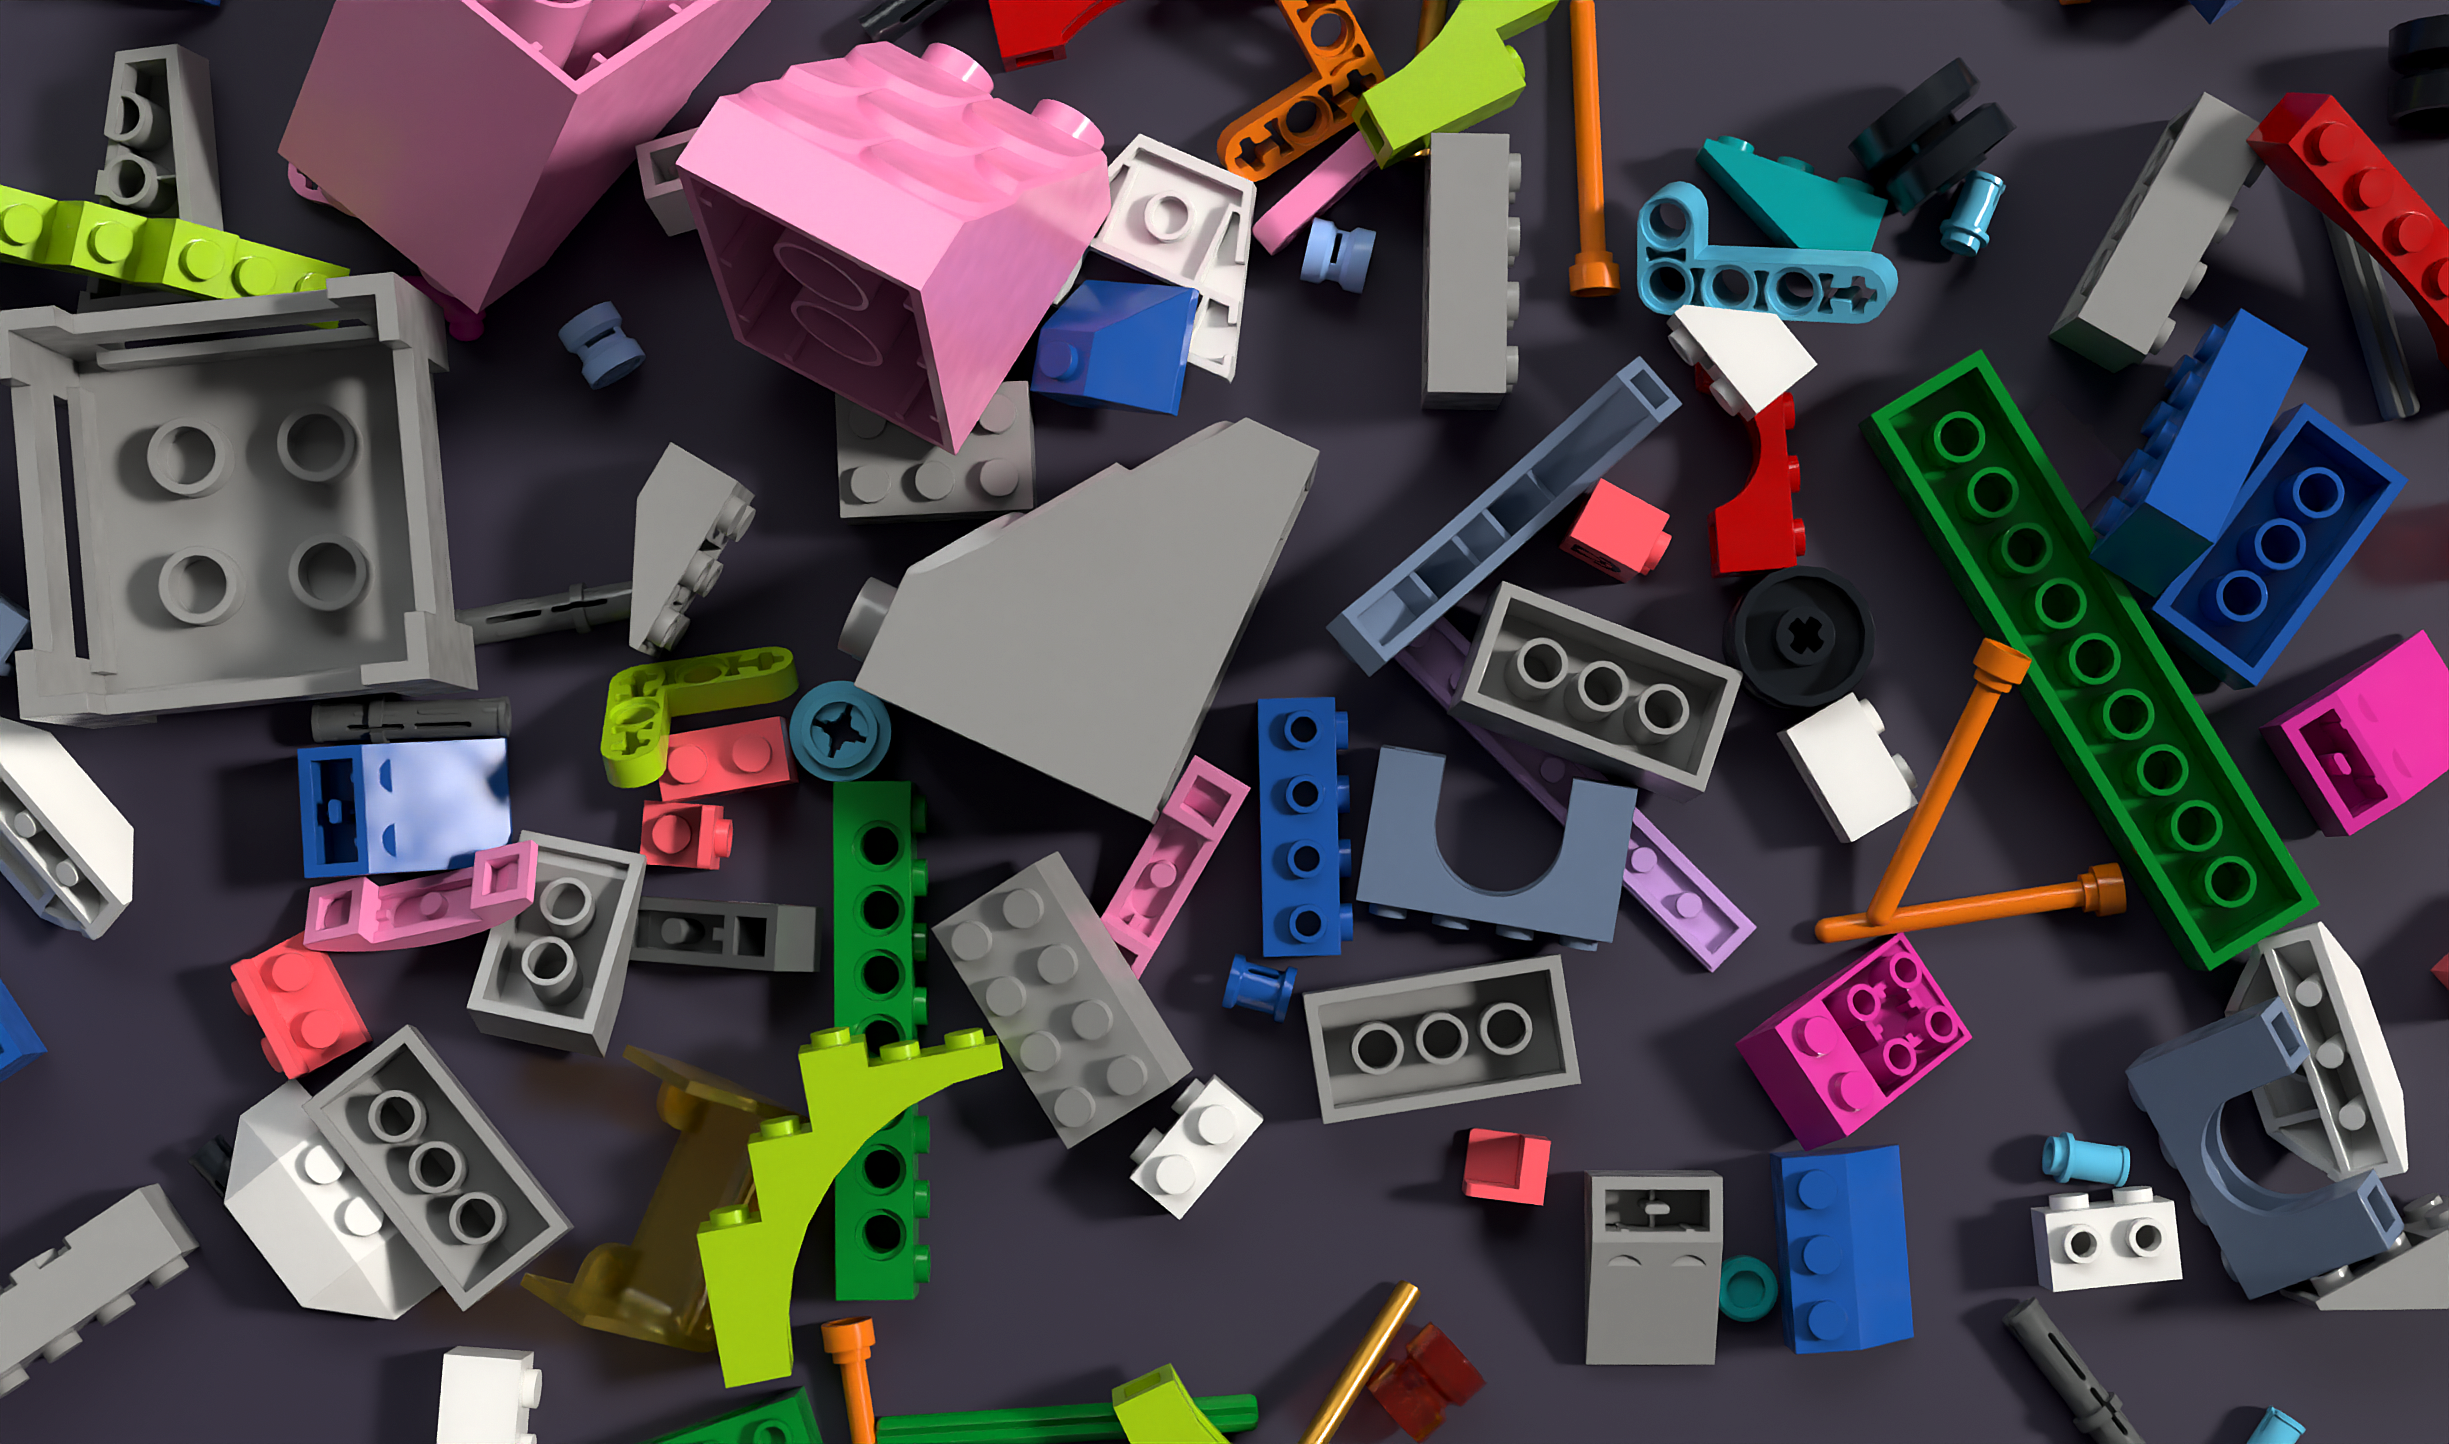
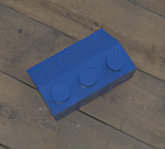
M1886 1144L1815 1149L1806 1152L1805 1150L1770 1153L1784 1345L1795 1354L1863 1350L1914 1337L1899 1145Z

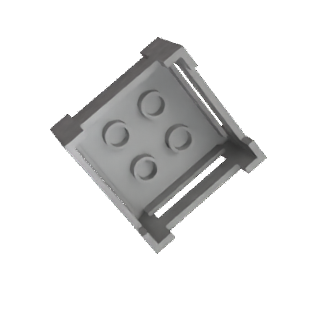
M395 272L327 278V289L80 314H70L54 305L0 311V383L11 387L33 649L15 651L20 719L97 729L157 723V715L386 692L420 697L478 691L472 626L455 621L433 381V373L449 372L444 308ZM360 319L367 324L366 326L125 349L126 341ZM54 405L68 410L89 659L76 657Z

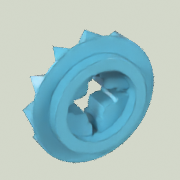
M831 681L813 688L799 701L790 720L789 737L796 758L811 774L824 781L852 782L874 772L890 749L892 723L887 709L879 698L854 686V682ZM849 706L853 708L850 713L852 717L850 727L858 732L860 737L865 738L866 741L865 743L845 741L840 750H836L834 758H830L833 751L831 748L832 738L821 727L815 726L816 722L838 724L842 716L847 714Z

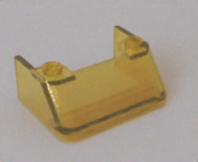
M627 1044L622 1056L663 1080L657 1096V1111L665 1123L682 1130L631 1246L618 1242H607L599 1245L584 1259L573 1284L525 1273L520 1285L581 1326L695 1352H709L717 1348L718 1345L696 1235L701 1222L710 1220L709 1212L725 1206L748 1204L749 1213L760 1211L747 1143L750 1134L761 1132V1122L790 1115H797L800 1124L810 1123L811 1120L784 1104L698 1066Z

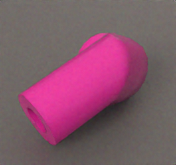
M402 276L405 281L444 308V318L450 322L449 333L459 341H472L478 339L483 334L484 323L482 320L486 317L485 309L476 314L458 298L448 296L432 287L423 276Z

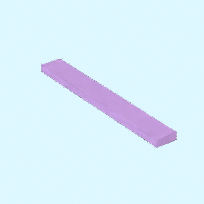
M1443 616L1393 658L1448 712L1471 643ZM1453 717L1563 827L1565 825L1572 777L1579 776L1609 781L1599 771ZM1635 807L1622 886L1708 972L1713 973L1757 927Z

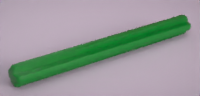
M1252 1394L1191 1397L1195 1405L1221 1433L1254 1431L1258 1427V1402ZM1113 1402L885 1416L880 1418L876 1425L877 1444H1050L1128 1439L1113 1408Z

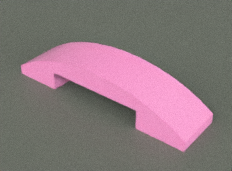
M1196 755L1190 762L1165 805L1162 814L1100 918L1138 980L1251 789L1249 786Z
M527 840L475 852L473 867L380 887L365 876L311 887L303 945L310 950L335 952L397 950L460 939L498 926L517 916L533 904L538 844L533 840Z

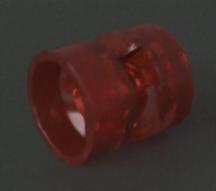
M1431 1320L1405 1343L1406 1357L1403 1360L1389 1358L1369 1377L1365 1384L1386 1411L1419 1444H1423L1447 1421L1445 1409L1449 1405L1463 1407L1487 1384V1381L1474 1365Z

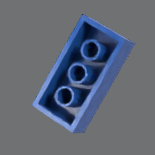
M2242 308L2222 328L2212 324L2200 339L2192 357L2184 354L2169 373L2164 387L2172 392L2166 403L2161 400L2154 407L2143 424L2140 433L2146 436L2148 440L2142 450L2136 448L2121 468L2116 481L2124 485L2119 497L2112 496L2095 519L2092 529L2100 535L2088 558L2156 598L2212 546L2308 348Z
M2305 402L2284 411L2269 429L2214 544L2156 598L2147 594L2139 604V608L2153 631L2231 689L2236 691L2256 687L2409 479Z

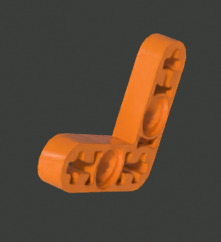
M1275 0L1313 71L1236 119L1222 131L1217 141V155L1220 163L1227 171L1253 182L1267 178L1355 122L1351 114L1361 95L1386 79L1383 69L1346 0H1313L1308 3L1306 0ZM1327 13L1337 14L1341 21V33L1338 39L1325 47L1316 46L1311 38V28L1315 20ZM1352 70L1357 71L1362 76L1367 75L1360 81L1363 91L1358 96L1352 95L1347 90L1343 91L1349 85L1346 75ZM1323 87L1334 96L1330 100L1338 106V109L1333 113L1328 102L1318 94V91ZM1300 101L1313 102L1317 111L1314 124L1302 133L1289 131L1286 124L1289 109ZM1271 121L1273 129L1285 140L1283 145L1278 146L1271 138H1268L1272 134L1264 127L1267 122ZM1247 137L1255 144L1260 143L1254 148L1257 159L1249 164L1242 158H1237L1242 153L1239 143Z

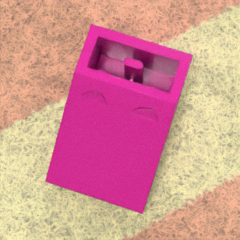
M2423 629L2258 728L2325 837L2350 836L2406 802L2449 770V670Z
M1896 933L1776 1012L1735 1043V1046L1806 1152L1848 1137L1973 1037L1904 933Z

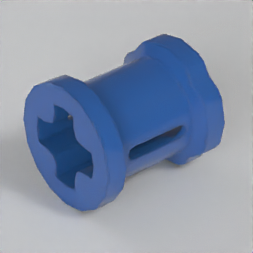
M1235 953L1221 1007L1232 1009L1235 1005L1268 1013L1273 1015L1274 1022L1283 1024L1298 968L1288 966L1285 971L1247 962L1244 955Z

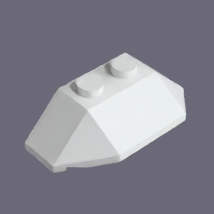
M0 717V871L40 918L69 930L80 931L82 936L94 941L107 931L132 901L134 828L51 732Z
M2321 921L2269 935L2255 943L2250 953V958L2224 1012L2225 1016L2228 1017L2279 995L2310 1051V1054L2293 1074L2252 1090L2266 1133L2303 1160L2328 1173L2327 1176L2335 1182L2373 1168L2379 1178L2405 1173L2408 1170L2403 1091L2359 968Z
M291 1079L240 1115L224 1205L302 1308L395 1321L442 1286V1284L301 1107L312 1096L296 1079Z

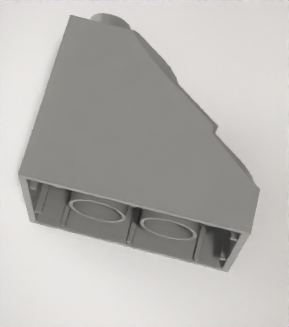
M1247 417L1236 423L1222 421L1195 433L1132 470H1128L1122 465L1115 463L1027 514L1013 512L982 525L910 566L898 589L870 577L853 604L838 642V650L863 662L854 686L891 705L1155 825L1166 805L1314 482L1320 451Z

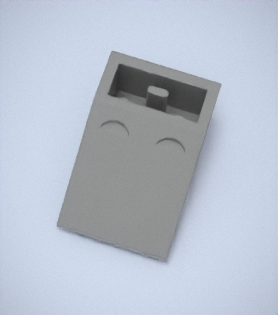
M672 442L668 445L637 497L629 646L656 658H659L664 648L672 652L678 646L691 622V619L684 616L696 594L705 597L710 592L723 569V564L717 561L729 539L738 542L742 538L756 512V509L749 506L755 497L752 492L735 479Z
M1584 1170L1585 1364L1715 1365L1723 1250V1177L1712 1170Z
M2431 1193L2406 1205L2403 1208L2405 1217L2402 1218L2405 1227L2389 1250L2279 1289L2281 1295L2318 1310L2449 1309V1196L2444 1195L2440 1197L2438 1193Z

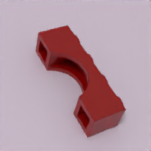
M1697 362L1694 365L1696 391L1713 396L1709 386L1714 383V380ZM1784 392L1748 422L1740 412L1737 413L1744 423L1750 438L1752 449L1751 466L1748 477L1739 493L1731 501L1714 509L1707 515L1712 578L1770 574L1796 566V557L1805 555L1806 538L1802 518L1793 519L1791 493H1799L1800 468L1797 455H1788L1786 430H1793L1795 425V408L1791 392Z

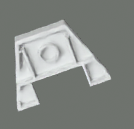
M1138 134L1108 167L1111 210L1051 305L1059 309L1065 303L1089 251H1093L1171 286L1195 288L1199 290L1198 297L1202 298L1195 313L1187 365L1231 384L1236 368L1257 188L1253 181L1142 134Z

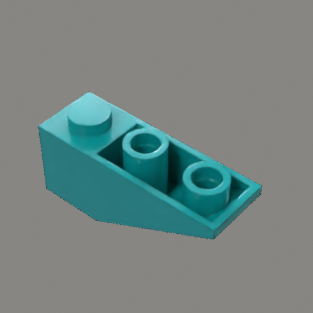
M1719 136L1717 141L1706 138L1698 150L1695 160L1778 248L1871 252L1888 200L1873 195L1875 189L1871 185L1848 177L1838 178L1837 183L1813 175L1815 168L1812 165L1799 159L1780 156L1777 162L1757 156L1753 154L1755 148L1751 144L1730 136Z

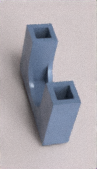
M1385 744L1381 747L1356 900L1370 902L1369 913L1390 918L1406 919L1408 909L1433 913L1431 923L1456 929H1470L1471 919L1495 923V934L1521 940H1533L1535 930L1560 934L1559 945L1587 951H1597L1598 941L1612 943L1638 792L1636 786L1573 776L1561 846L1549 869L1537 880L1524 887L1509 891H1489L1475 887L1458 877L1447 865L1438 847L1435 825L1446 755Z
M2279 995L2144 1051L2125 1070L2129 1078L2128 1087L2133 1101L2139 1109L2147 1112L2160 1135L2159 1144L2164 1158L2170 1166L2178 1169L2190 1190V1201L2195 1215L2201 1223L2209 1225L2221 1247V1259L2226 1272L2232 1280L2240 1282L2249 1300L2387 1251L2405 1227L2374 1168L2312 1192L2284 1194L2268 1190L2251 1181L2234 1165L2228 1156L2220 1132V1119L2225 1102L2233 1097L2293 1074L2310 1054L2307 1045Z

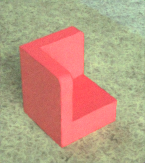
M1483 1128L1470 1129L1462 1183L1463 1193L1466 1196L1543 1206L1551 1141L1545 1136Z

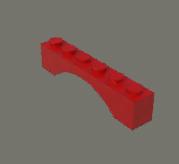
M2287 92L2245 141L2286 187L2307 200L2339 225L2392 276L2427 324L2436 345L2438 359L2449 370V229L2331 94Z

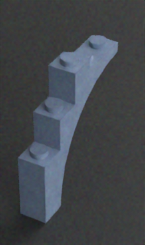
M1640 356L1615 374L1582 406L1467 508L1326 626V629L1338 641L1343 654L1349 660L1358 664L1369 677L1402 649L1409 646L1433 626L1480 582L1507 561L1553 518L1588 490L1682 405L1680 400Z

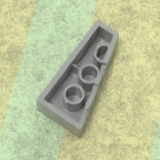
M158 1183L138 1188L64 1237L62 1241L65 1246L62 1249L56 1251L55 1248H52L31 1259L10 1273L11 1275L8 1277L11 1281L10 1285L4 1289L0 1285V1399L30 1379L24 1369L44 1356L50 1364L80 1345L83 1340L77 1332L97 1319L103 1327L133 1308L136 1303L130 1295L148 1282H151L156 1290L189 1268L183 1258L201 1245Z

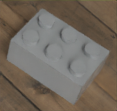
M1028 381L1001 383L956 456L835 393L840 518L848 525L993 519L1013 512L1027 514L1037 508L1033 401Z

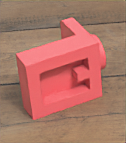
M644 800L640 854L646 855L647 864L719 870L720 857L729 858L733 838L732 820L723 819L724 806Z

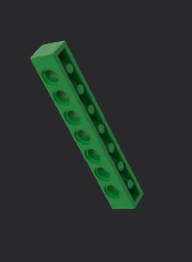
M912 781L833 782L834 1028L847 1026L849 1027L850 1036L865 1033L866 1038L870 1025L877 1020H883L895 1026L899 1033L900 1041L918 1040V1025H928L929 1021L928 987H917V961H928L929 952L928 924L917 923V897H927L928 862L927 858L917 859L916 833H927L928 802L927 795H916V783ZM885 827L896 835L899 847L892 861L884 865H878L867 856L865 843L872 831ZM880 891L891 894L899 906L897 920L886 929L873 926L866 916V904L869 898ZM877 956H886L892 959L899 969L898 983L888 993L874 990L866 979L867 966ZM867 1044L869 1059L881 1057L873 1053ZM918 1102L907 1107L869 1137L835 1177L836 1301L914 1300L919 1293V1283L930 1282V1245L919 1244V1219H929L930 1183L929 1180H918V1154H929L930 1123L928 1115H918ZM886 1150L896 1156L900 1164V1175L896 1182L880 1184L870 1177L867 1170V1160L873 1151ZM886 1215L897 1222L901 1231L900 1241L897 1246L885 1249L871 1242L867 1233V1226L872 1217Z

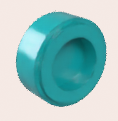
M1737 1255L1723 1261L1721 1264L1718 1308L1730 1318L1742 1322L1755 1321L1769 1313L1778 1295L1777 1280L1772 1270L1759 1259L1748 1255Z

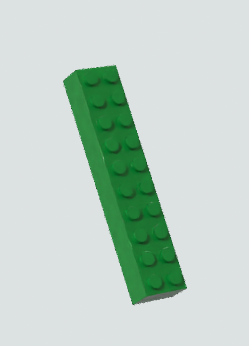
M1982 349L1874 412L1857 424L1986 637L2010 646L2032 659L2021 684L2015 685L2188 969L2210 971L2320 905L2121 577L2088 558L2097 541L2095 534Z

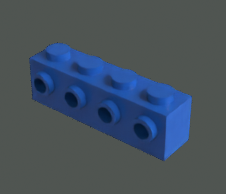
M1335 697L1258 699L1263 957L1341 955V942L1353 941L1352 903H1340L1339 878L1351 877L1350 839H1338V814L1350 813L1349 775H1337L1336 750L1348 749L1347 711H1335Z

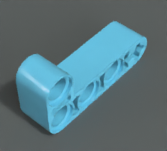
M1679 181L1667 184L1657 191L1639 211L1637 221V287L1639 297L1645 306L1656 313L1673 315L1683 305L1777 314L1781 320L1859 324L1870 322L1878 317L1897 290V270L1889 259L1882 254L1874 252L1708 245L1707 201L1702 192L1690 183ZM1661 204H1674L1682 210L1686 219L1685 229L1678 230L1665 224L1661 218ZM1668 266L1678 270L1685 279V291L1676 292L1667 288L1660 277L1661 267ZM1733 269L1742 273L1748 281L1749 293L1740 295L1727 289L1723 283V270ZM1798 272L1808 277L1813 285V296L1800 297L1793 294L1786 285V273ZM1858 276L1865 277L1866 288L1876 290L1870 299L1863 298L1861 287L1851 286ZM1832 288H1839L1834 296L1830 298L1829 294Z

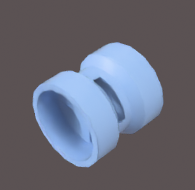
M1314 217L1300 280L1316 284L1326 279L1339 282L1343 290L1362 294L1376 232L1362 228H1356L1351 232L1338 230L1333 221ZM1334 247L1340 248L1336 264L1331 263Z
M611 301L600 303L580 313L566 323L558 333L566 349L570 353L578 354L582 360V374L593 390L601 389L620 380L636 369L646 358L638 342L634 338L626 337L622 331L621 324L623 319Z

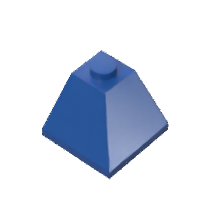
M1085 280L1041 327L1030 391L1070 406L1177 416L1199 290L1189 287Z

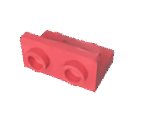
M305 930L252 959H242L231 965V970L237 979L231 983V987L238 1004L248 1016L255 1014L266 1035L265 1038L261 1039V1046L267 1060L278 1073L284 1071L290 1080L305 1077L373 1041L327 951L310 950L303 945Z

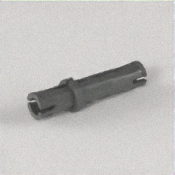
M633 580L588 588L585 582L570 585L568 592L517 599L510 602L464 610L455 609V621L472 626L474 646L511 639H522L529 636L575 628L579 634L594 631L595 625L631 619Z
M373 695L370 698V702H314L315 705L312 707L311 714L312 733L316 743H324V741L371 740L372 744L390 743V739L477 736L509 737L512 725L511 705L508 696H501L500 698L389 701L386 695Z
M2035 1296L2022 1301L2002 1318L2003 1324L2018 1339L2044 1376L2074 1413L2073 1423L2081 1433H2089L2097 1444H2146L2120 1410L2123 1405L2122 1401L2115 1392H2106L2074 1348L2050 1320Z

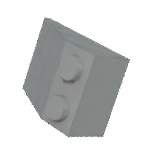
M522 830L518 842L533 840L538 844L534 901L532 905L517 916L491 928L466 1009L480 1033L604 1058L622 999L647 864L646 855Z

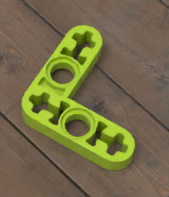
M777 646L639 665L627 668L616 674L609 684L600 748L609 783L620 788H636L654 782L663 775L667 762L671 717L771 703L792 695L799 686L792 652Z

